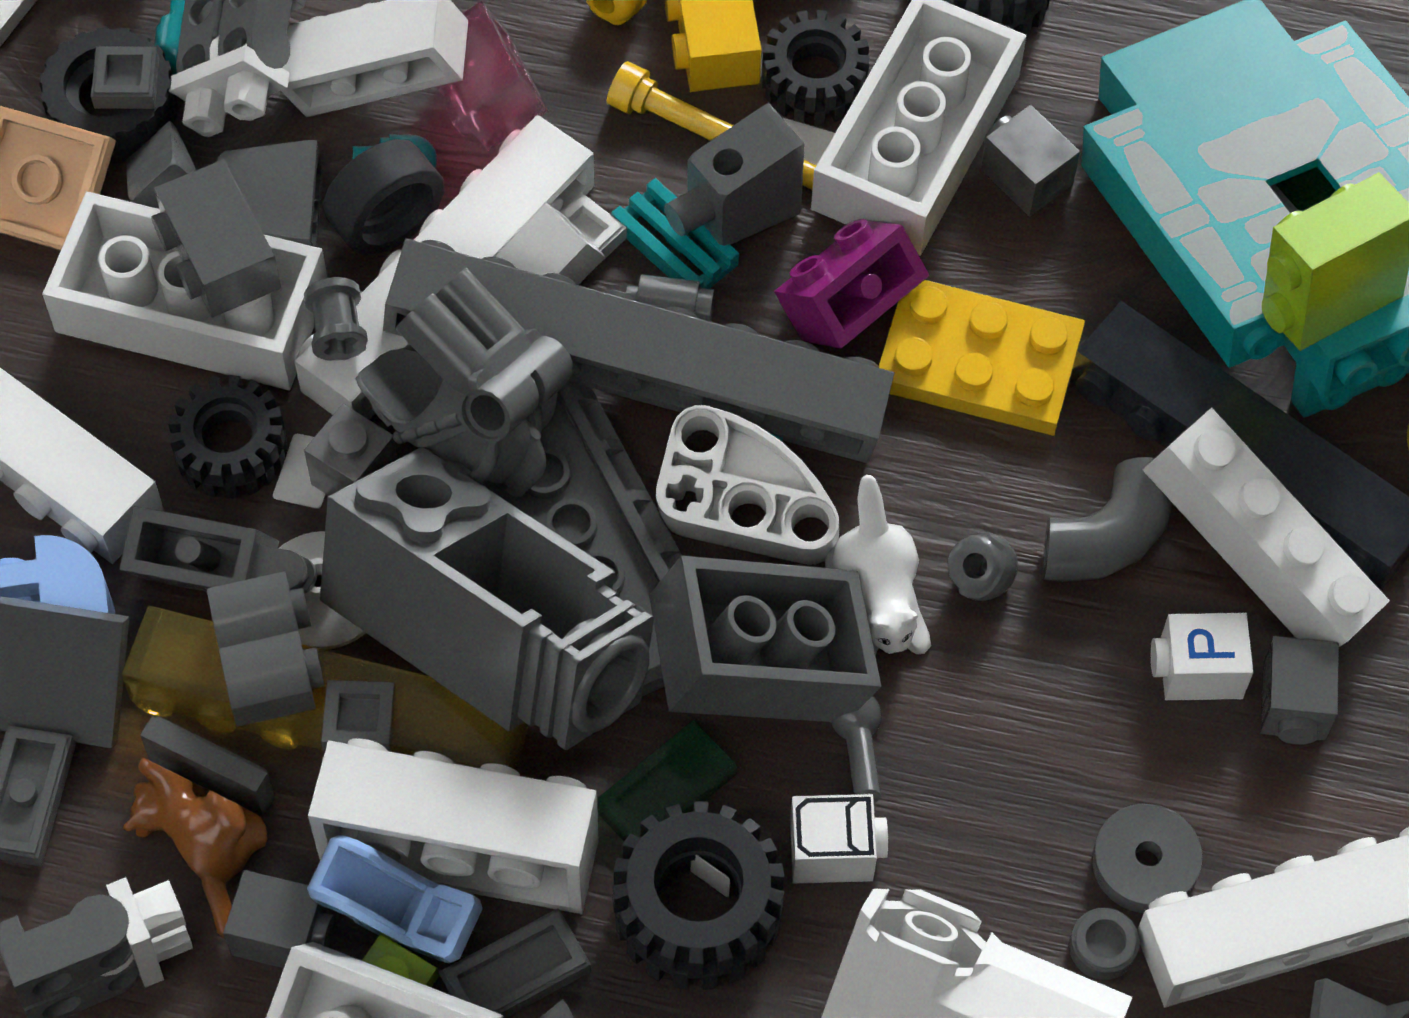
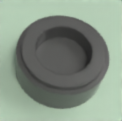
M1111 908L1093 909L1083 914L1076 922L1069 941L1070 955L1077 968L1087 976L1099 980L1115 979L1125 974L1133 965L1139 950V934L1134 923L1120 911Z

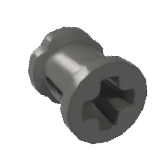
M332 277L319 280L307 287L304 292L305 306L313 313L316 330L311 343L313 354L320 359L332 361L347 360L364 352L368 338L366 330L359 326L356 306L361 300L359 285L348 278Z

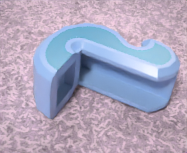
M338 835L330 839L307 888L310 898L318 904L348 916L355 923L377 935L385 936L401 946L446 963H452L460 959L483 909L480 900L474 895L444 884L434 883L375 848L345 835Z

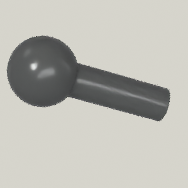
M872 696L858 711L849 712L838 717L834 722H831V725L840 737L846 739L854 795L873 794V801L876 803L880 800L881 793L872 736L880 727L882 711L878 701Z

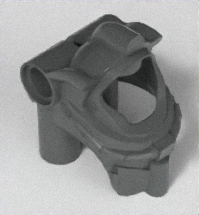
M465 268L454 276L436 295L432 293L424 299L395 328L417 352L405 348L389 350L362 369L355 380L371 402L372 409L388 427L392 425L396 429L393 434V439L396 443L404 444L409 442L416 447H427L442 459L457 461L465 465L471 471L469 477L477 483L481 484L485 480L499 484L505 483L508 486L505 490L507 493L515 497H521L540 480L545 472L546 457L540 441L541 431L548 425L554 415L557 392L572 377L573 363L568 351L557 340L542 336L535 328L524 330L479 280Z

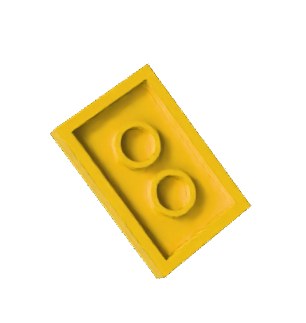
M924 280L898 301L879 368L894 372L889 394L1055 436L1085 320Z

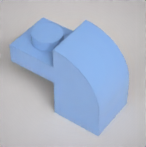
M51 535L34 536L36 559L27 561L19 558L0 559V596L115 614L114 604L98 562L88 550L74 541Z

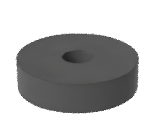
M1136 804L1117 811L1103 824L1094 845L1092 867L1097 883L1113 902L1127 910L1144 913L1145 910L1149 909L1148 906L1151 902L1164 895L1174 892H1186L1187 895L1191 893L1202 867V848L1192 826L1178 813L1160 805ZM1149 851L1157 857L1158 864L1145 866L1137 860L1136 853Z

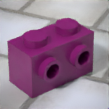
M866 219L855 220L842 227L834 236L835 242L822 253L800 261L791 269V278L778 287L774 293L802 341L836 348L844 347L930 276L902 225L867 221Z

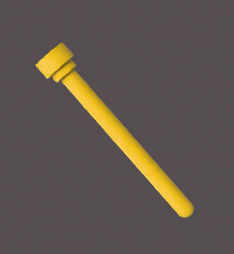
M626 61L620 67L608 91L607 104L629 115L633 110L640 114H644L648 110L710 141L734 126L657 89L658 82L650 79V72L629 61ZM804 160L802 185L812 190L814 169L817 165Z

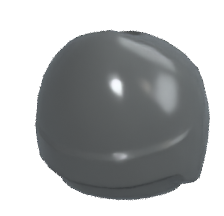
M982 532L963 538L955 544L948 557L950 579L958 587L959 593L970 600L986 601L1002 595L1012 586L1017 576L1018 561L1012 545L1001 536L990 532Z

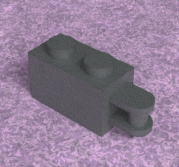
M137 506L133 508L119 570L144 580L207 592V588L286 571L290 590L303 588L305 594L314 587L317 580L316 567L309 559L293 551L279 549V540L257 529Z

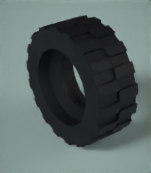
M100 27L96 31L88 33L83 31L76 34L75 38L69 42L64 41L57 47V52L52 57L49 56L44 64L45 71L44 74H40L39 85L42 91L40 96L47 119L116 140L110 161H126L169 120L173 124L175 123L177 117L175 106H178V96L169 92L172 81L169 61H166L164 52L158 44L154 46L150 38L142 33L137 35L132 33L130 29L119 27V30ZM96 46L157 47L159 69L155 109H128L111 116H94L82 107L80 93L83 86L93 80Z

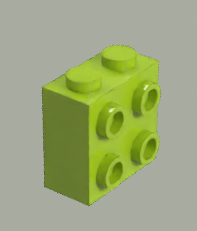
M1378 172L1357 184L1351 183L1342 186L1330 198L1303 212L1294 211L1288 214L1274 226L1269 258L1267 260L1264 295L1261 303L1264 317L1271 328L1278 333L1283 332L1301 351L1403 297L1409 271V202Z

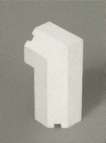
M873 889L860 910L821 1018H1124L1132 997L1006 945L993 933L990 934L987 942H985L977 933L982 921L972 911L923 890L906 889L901 901H885L889 889Z

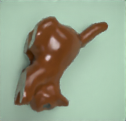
M142 758L138 768L149 782H140L135 786L133 793L134 802L130 808V818L123 825V830L132 831L136 829V836L141 838L147 837L154 831L166 832L187 865L201 878L202 887L213 914L216 931L224 939L223 932L232 907L226 883L243 869L252 853L265 847L268 838L264 820L261 816L212 791H209L206 796L203 787L146 758Z

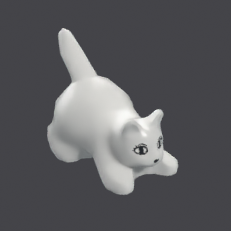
M865 475L860 481L857 497L860 525L839 538L835 546L825 557V568L858 571L875 655L879 648L889 654L902 652L907 648L915 654H925L931 647V640L927 626L918 608L912 585L919 563L913 538L902 526L887 523L883 499L877 481L873 476Z

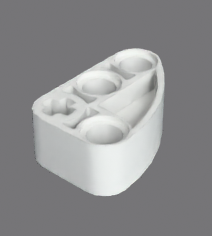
M695 405L684 409L676 417L671 428L656 486V500L659 513L666 527L671 532L687 538L802 564H818L825 561V557L839 540V516L819 480L794 452L758 425L733 413L717 408ZM699 430L710 431L719 438L711 450L703 453L691 451L684 445L687 437ZM686 491L695 492L697 502H690L687 511H678L675 500H682ZM746 503L756 504L766 512L764 519L758 525L752 527L739 526L730 517L738 506ZM807 517L820 519L828 527L827 533L816 541L799 539L793 533V529L800 520Z

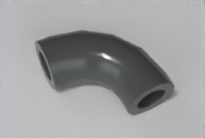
M1137 457L1117 464L1114 468L1113 489L1110 500L1103 509L1087 517L1069 519L1048 518L1043 555L1044 581L1072 582L1104 579L1143 558L1167 529L1173 508V503L1142 470L1155 458Z

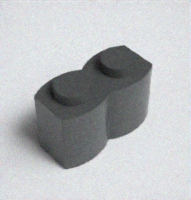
M286 571L207 588L225 682L237 727L316 709L312 689L325 687L316 647L303 650L299 629L312 627L303 588L290 590Z

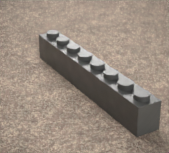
M405 238L385 302L383 331L402 336L395 329L398 324L432 293L436 295L454 276L467 268L524 330L535 328L542 336L553 338L565 347L573 363L572 377L569 380L571 383L677 412H682L684 409L695 405L710 406L746 419L770 434L783 437V441L863 463H868L877 444L894 372L879 368L875 362L862 357H837L819 352L815 346L804 341L788 340L783 342L758 335L754 329L746 325L737 323L721 325L699 319L693 312L684 308L666 307L662 309L637 302L633 296L622 291L607 290L600 292L579 286L572 279L564 275L548 273L542 276L517 269L512 263L502 258L484 257L480 259L455 252L451 246L440 241L424 240L418 242Z

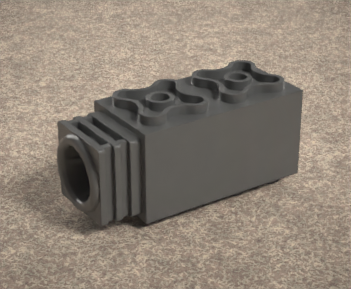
M423 447L328 496L320 601L506 730L511 731L523 722L529 726L537 725L540 727L541 734L547 738L553 736L558 740L557 744L561 748L568 750L591 734L610 726L625 712L640 703L649 667V648L654 616L646 611L639 612L636 610V604L629 600L622 601L619 599V594L612 589L614 570Z

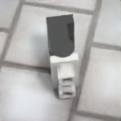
M185 0L176 61L177 74L171 76V89H169V92L186 101L182 120L184 125L202 136L211 137L223 132L226 112L239 120L248 121L265 115L267 97L288 88L290 73L282 67L287 64L290 57V43L287 36L290 13L305 7L306 0H213V2L211 0Z
M125 877L106 885L110 896L99 894L86 897L75 905L69 915L25 932L18 915L0 922V952L27 1017L66 1018L126 992L137 983L140 977L145 988L163 981L164 978L159 962L193 948L185 927L186 923L169 880L133 895Z

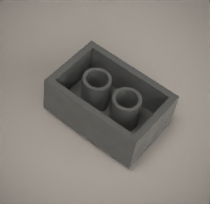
M681 556L649 594L669 712L834 722L838 717L846 713L858 711L882 687L858 571Z

